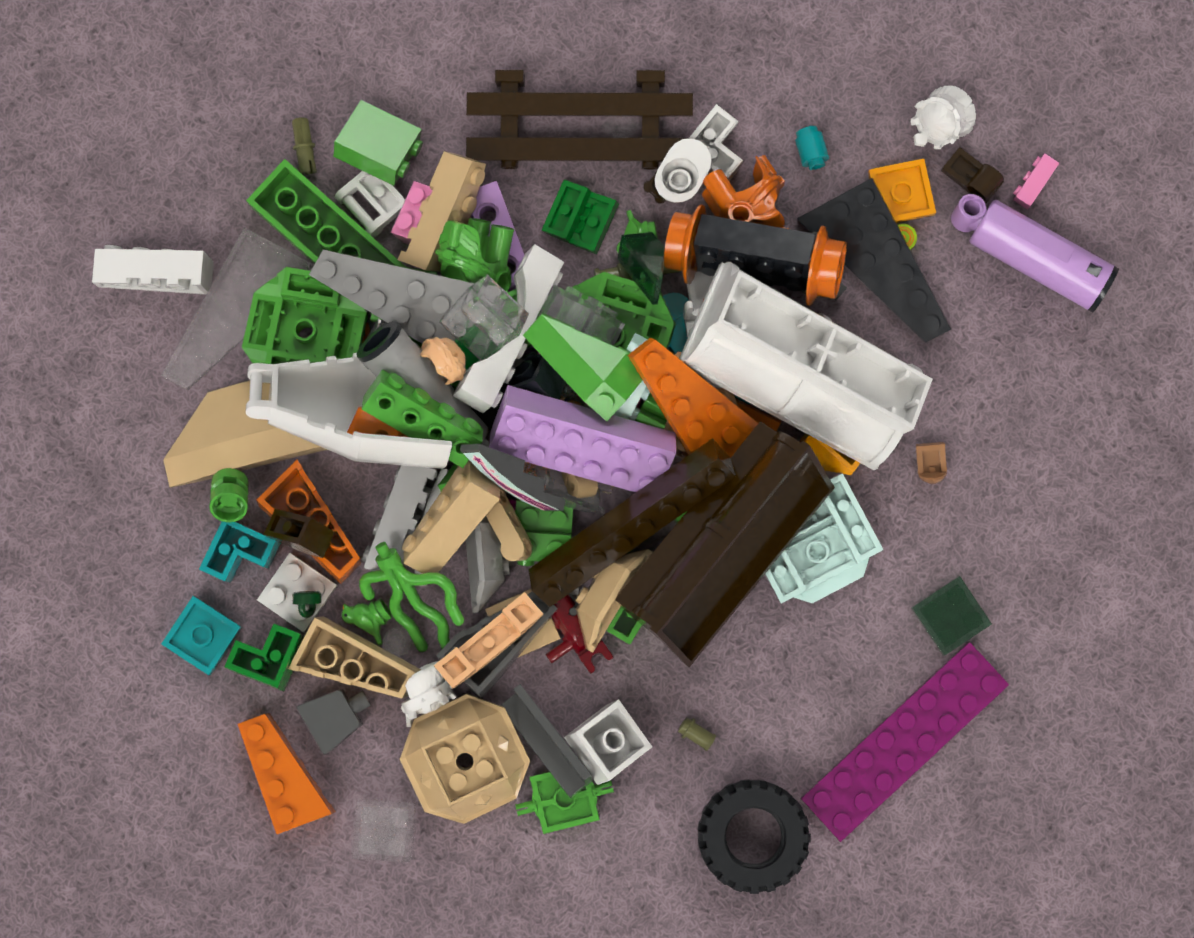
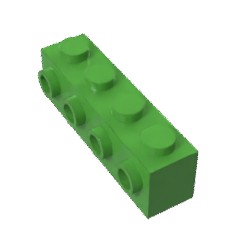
M382 369L363 396L361 408L363 411L406 436L452 441L448 460L461 468H464L469 461L460 451L461 445L482 443L483 428H481L477 421L469 417L464 418L456 413L450 405L437 402L425 390L421 388L415 389L405 383L404 379L395 373H388Z

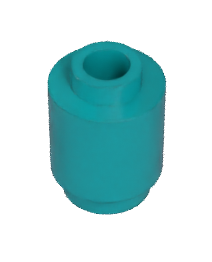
M808 126L798 130L795 143L802 166L809 167V170H817L826 165L825 162L829 160V154L822 132L818 131L817 126Z

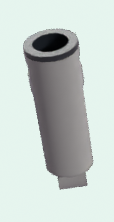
M391 321L381 326L363 342L357 351V358L376 377L382 369L388 373H395L402 377L405 383L415 389L421 388L425 390L437 402L450 405L456 413L464 418L474 419L483 428L481 444L489 447V442L485 439L489 430L487 425L469 405L453 397L455 389L450 384L445 385L447 380L442 375L437 374L435 366L428 357L420 355L422 349L410 339L407 332L397 321Z

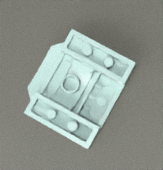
M843 473L830 479L835 487L834 490L765 574L780 603L791 598L814 603L862 578L869 557L883 550Z

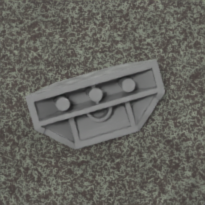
M486 516L466 539L472 613L474 614L480 613L505 583V575H510L509 561L503 558L500 550L501 542Z

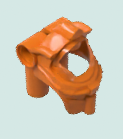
M766 155L755 156L756 162L753 169L755 185L743 191L736 192L721 169L709 173L704 178L703 184L706 189L703 191L702 197L714 216L785 228L784 217L775 208V202L777 201L780 189L784 187L785 180L780 175H777Z

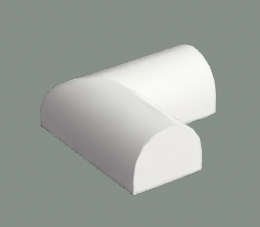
M716 104L689 138L699 140L708 147L712 162L709 171L713 172L721 169L730 181L741 167L743 160L722 143L736 127L738 120Z

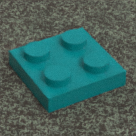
M192 596L161 645L211 676L239 634L242 626L196 596Z

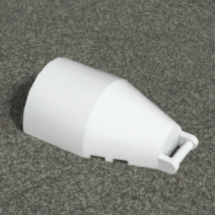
M353 353L351 358L344 359L329 356L326 357V361L310 363L308 359L279 364L253 363L249 365L250 396L246 404V414L250 418L266 419L268 424L356 462L444 469L447 466L452 441L366 434L354 431L353 435L347 433L358 407H362L363 396L376 379V376L357 358V353ZM262 382L270 383L269 401L262 400Z

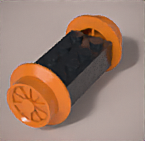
M700 204L692 215L680 212L673 214L666 237L664 266L666 269L682 271L684 282L691 284L697 270L705 275L714 276L720 263L732 262L739 267V270L768 286H784L792 291L806 290V305L811 306L818 296L836 299L842 280L847 244L845 241L829 239L826 226L820 227L816 237V234L706 215L705 206Z

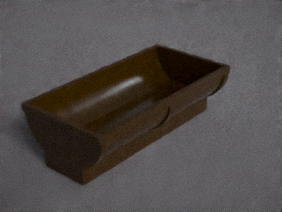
M761 421L730 458L736 477L687 510L615 599L632 618L663 642L688 667L698 658L835 488L809 444L804 441L800 443L783 432H776Z

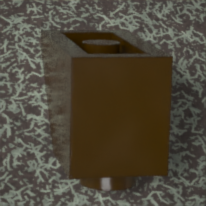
M275 509L263 535L305 554L323 558L330 546L335 531L311 517Z

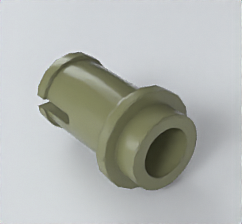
M686 717L677 732L682 734L681 738L687 737L707 751L713 744L716 735L695 723L696 719Z

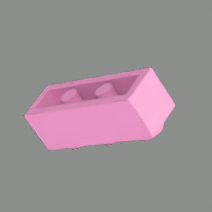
M1044 154L1041 158L1037 157L1032 164L1035 168L1032 172L1028 171L1023 178L1024 184L1022 186L1018 185L1013 193L1016 195L1013 201L1027 210L1059 165V162L1047 154Z

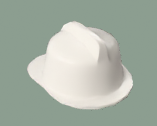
M693 138L682 139L676 142L668 151L655 176V188L659 195L673 203L685 202L691 199L698 192L712 164L711 153L708 147L701 141Z

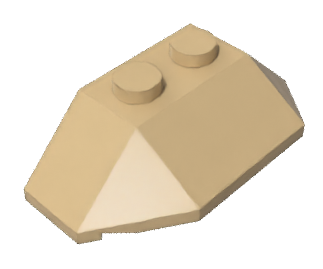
M649 549L625 554L592 577L594 579L588 588L583 586L575 601L579 604L576 607V612L585 648L592 653L621 607L615 600L616 597L652 555L653 552Z

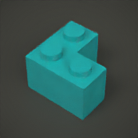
M221 521L199 570L231 583L242 558L269 569L281 543L237 522Z

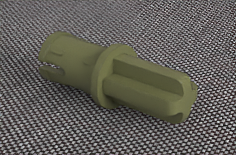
M305 117L295 118L292 120L295 139L293 150L297 154L299 172L302 175L304 173L306 175L317 173L313 151L315 143H312L309 121Z

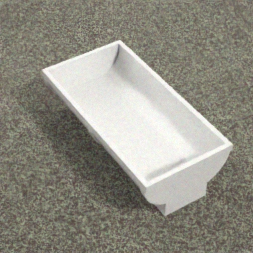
M722 262L719 264L679 358L703 378L872 470L878 469L879 465L888 458L903 434L914 429L933 380L923 374L919 367L903 362L832 322L830 317L822 313L818 314L739 270V267L732 262Z

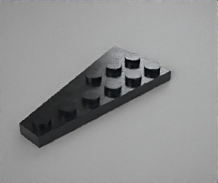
M873 178L797 218L811 233L813 231L818 233L821 226H826L829 239L845 241L847 247L844 265L925 343L952 329Z

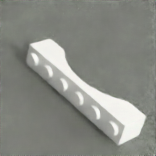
M535 244L525 253L514 275L517 290V310L510 335L498 352L485 360L474 363L466 370L464 378L459 382L453 397L481 413H484L490 407L495 408L503 396V393L500 391L503 383L507 384L515 372V368L512 367L515 359L519 360L527 348V344L524 343L526 338L523 334L536 321L539 311L543 312L551 300L548 293L551 287L556 288L560 282L563 273L559 271L564 261Z

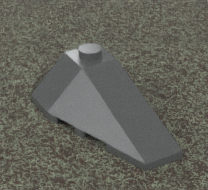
M533 591L527 595L541 610L543 616L501 654L463 682L481 699L498 682L558 610L554 605L549 607ZM502 610L480 620L479 623L467 630L464 629L457 633L436 657L441 660L453 649L462 646L499 616Z

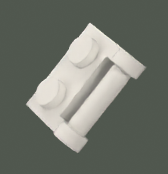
M361 171L335 194V199L340 204H345L366 228L365 231L373 238L378 236L383 228L399 215L405 201L393 185L364 171ZM359 191L380 216L373 220L352 197L353 194Z

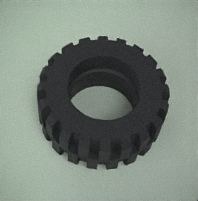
M747 779L725 786L720 792H716L711 797L710 802L705 805L698 823V846L706 866L720 882L739 892L745 891L750 894H759V892L767 891L768 893L775 891V888L781 885L785 886L795 874L798 875L802 869L801 865L804 859L807 860L809 854L808 845L811 843V834L809 833V822L802 810L803 808L790 793L767 781ZM750 808H758L769 812L778 822L781 831V841L776 853L770 859L757 864L745 863L737 859L729 850L726 841L727 827L732 818L739 812Z

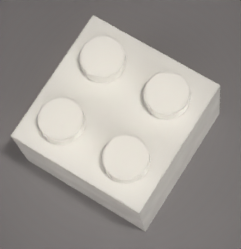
M619 699L605 705L564 737L579 760L592 775L597 785L610 781L652 748V745Z

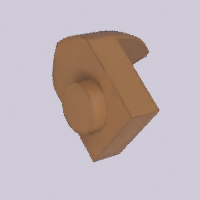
M945 443L916 444L919 478L929 484H936L942 481L947 475Z

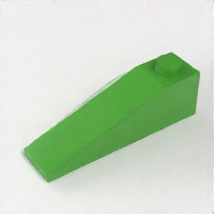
M542 313L523 334L578 396L606 421L626 402L642 382V378L628 357L631 353L629 350L620 346L617 348L602 341V338L595 335L592 337L576 330L574 326Z

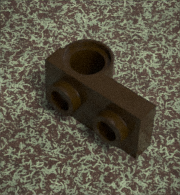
M961 147L956 150L941 169V172L968 193L981 197L985 204L1004 182V177L998 170L991 165L981 164Z

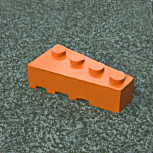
M297 459L256 501L258 506L270 517H272L275 509L311 517L335 531L324 557L311 556L342 584L361 564L360 557Z
M270 713L237 724L276 834L336 812Z

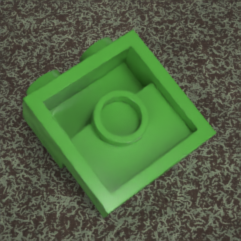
M518 498L516 499L515 513L532 544L531 556L527 560L517 561V564L533 566L535 561H541L571 539L574 503L565 502L564 511H543Z

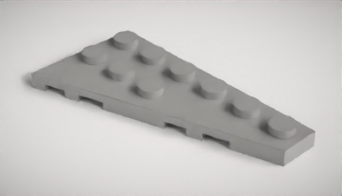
M329 250L321 252L309 273L311 277L385 322L397 321L407 332L408 336L422 344L426 339L435 337L449 338L455 341L483 314L488 316L503 290Z

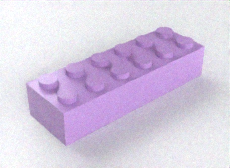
M507 385L490 431L489 447L526 460L525 462L638 492L670 469L676 455V434L672 431L615 415L606 421L593 409Z

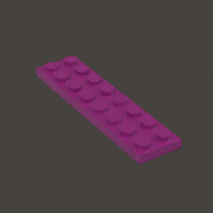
M968 642L800 799L841 842L1007 688L1009 684L980 652Z

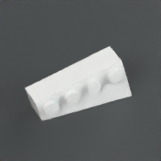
M105 245L104 249H95L92 283L102 288L211 295L213 261L204 251L150 250L143 247L122 249V247L115 245Z

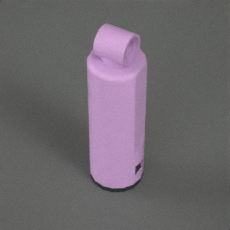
M967 194L960 199L952 212L951 222L957 230L962 232L974 231L970 238L972 245L1092 313L1097 309L1118 274L1119 268L998 200H993L986 209V204L981 197L975 194Z

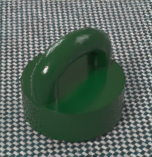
M294 592L292 594V604L298 605L299 614L304 618L313 616L316 604L321 603V592ZM305 604H309V609L307 611L305 609Z

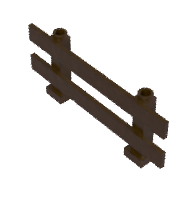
M495 70V83L497 87H501V92H467L466 115L501 116V137H466V157L477 161H501L502 169H517L518 161H642V169L656 170L658 169L659 162H663L668 151L676 142L682 139H689L659 138V116L693 117V93H659V87H665V70H637L636 85L637 87H642V93L519 92V87H525V74L523 70ZM519 116H642V138H518Z

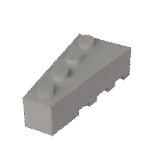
M399 466L394 478L393 489L388 493L383 505L385 510L382 519H378L372 533L375 535L372 546L368 545L362 557V561L365 562V569L370 571L380 570L375 561V558L379 555L375 547L381 542H386L389 549L395 548L403 566H405L402 546L405 539L410 534H413L423 518L429 495L439 475L437 470L426 467Z

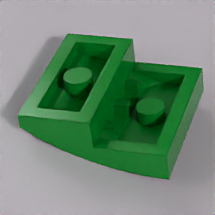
M563 180L542 227V232L597 255L619 203L614 199L591 192L587 187Z

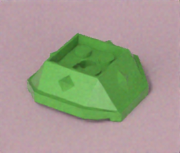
M285 267L276 277L254 292L242 349L252 363L279 364L308 359L310 363L326 361V357L336 356L337 359L351 358L353 353H357L362 345L368 314L361 306L309 275L311 271ZM304 328L313 329L309 337H299L301 330Z
M602 272L578 285L566 289L557 316L558 320L574 326L576 330L592 337L595 335L602 338V341L617 348L620 346L624 349H627L635 333L646 339L653 338L668 349L676 326L658 288L606 272ZM619 328L622 334L619 342L612 344L609 340V334L613 329Z

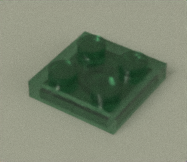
M960 576L911 607L943 656L992 625Z

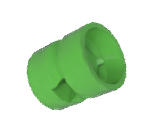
M225 468L217 471L211 480L210 512L220 521L236 522L247 513L248 478L238 469Z

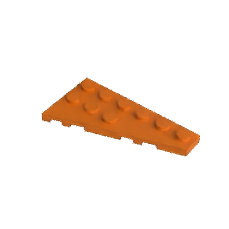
M649 338L628 355L688 455L713 438L731 458L759 424L657 340Z

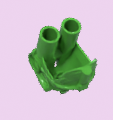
M469 218L468 224L447 221L439 238V249L435 251V254L438 255V261L441 263V275L503 289L500 295L507 293L511 286V272L507 263L514 229L502 225H491V222L477 218Z

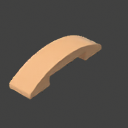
M524 592L505 607L499 616L462 646L453 649L437 662L434 667L453 689L507 649L543 616V613Z

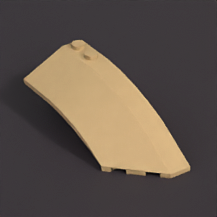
M250 381L208 392L163 461L169 487L172 488L212 479L217 471L225 468L244 471L327 449L268 424L266 419H254L247 416L246 404L250 396ZM262 382V400L269 401L270 383Z

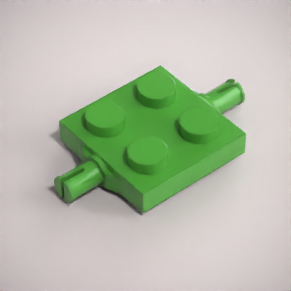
M546 772L530 776L533 790L532 800L515 804L516 810L528 807L518 810V816L535 812L540 819L543 834L600 820L596 806L597 796L614 793L613 787L602 790V788L612 786L611 780L598 785H594L592 781L572 798H569L552 774Z

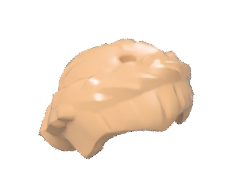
M435 337L426 339L421 346L422 352L420 355L428 357L435 366L437 374L448 379L445 385L462 381L466 373V357L456 342L449 338Z

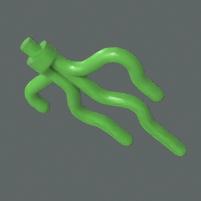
M386 542L379 543L375 547L379 554L375 561L380 570L365 573L359 580V587L364 598L372 600L375 597L371 583L388 580L392 588V595L389 600L391 615L407 630L417 650L425 652L428 645L417 624L401 609L400 605L404 593L418 613L436 624L438 628L437 638L443 649L450 641L448 622L442 613L422 601L414 585H439L444 590L445 606L453 623L460 626L464 623V617L457 605V592L454 584L449 578L438 572L411 573L403 566L395 548L389 549Z

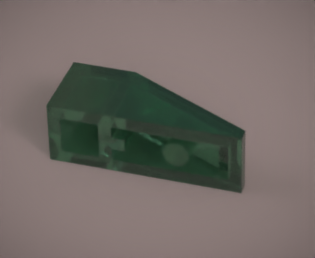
M653 232L622 235L617 260L652 305L658 304L663 279L664 245Z

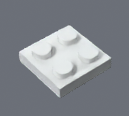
M289 553L257 601L305 633L314 617L318 615L338 585L292 553ZM294 592H321V603L316 604L313 616L304 618L299 614L298 605L292 604V594ZM305 604L306 611L309 609V604Z

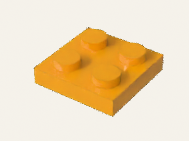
M924 159L868 170L869 179L873 178L896 223L936 214Z

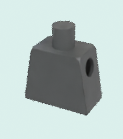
M340 689L303 703L296 708L322 753L325 755L333 751L363 725L358 713L371 706V703L363 690L348 698L345 691Z

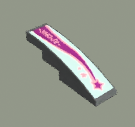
M482 444L461 445L460 451L469 461L501 489L543 511H564L566 499L543 492L546 480L523 472L526 460Z

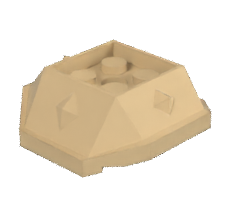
M466 693L442 705L437 710L422 714L414 719L400 761L426 813L465 824L517 798L530 763V758L506 708ZM462 753H468L472 756L474 762L471 766L464 768L457 763V757Z

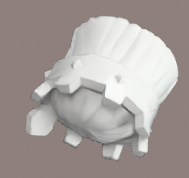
M943 86L935 89L928 99L918 102L914 106L917 108L916 115L911 118V125H916L919 131L913 137L914 144L924 147L929 142L934 144V149H941L944 145L953 144L956 139L972 131L975 125L976 112L972 99L963 89L956 86Z
M439 661L419 668L421 670L413 674L405 685L409 698L401 703V709L406 715L407 727L412 726V719L417 718L418 714H427L448 703L450 699L457 697L452 691L451 686L434 667Z

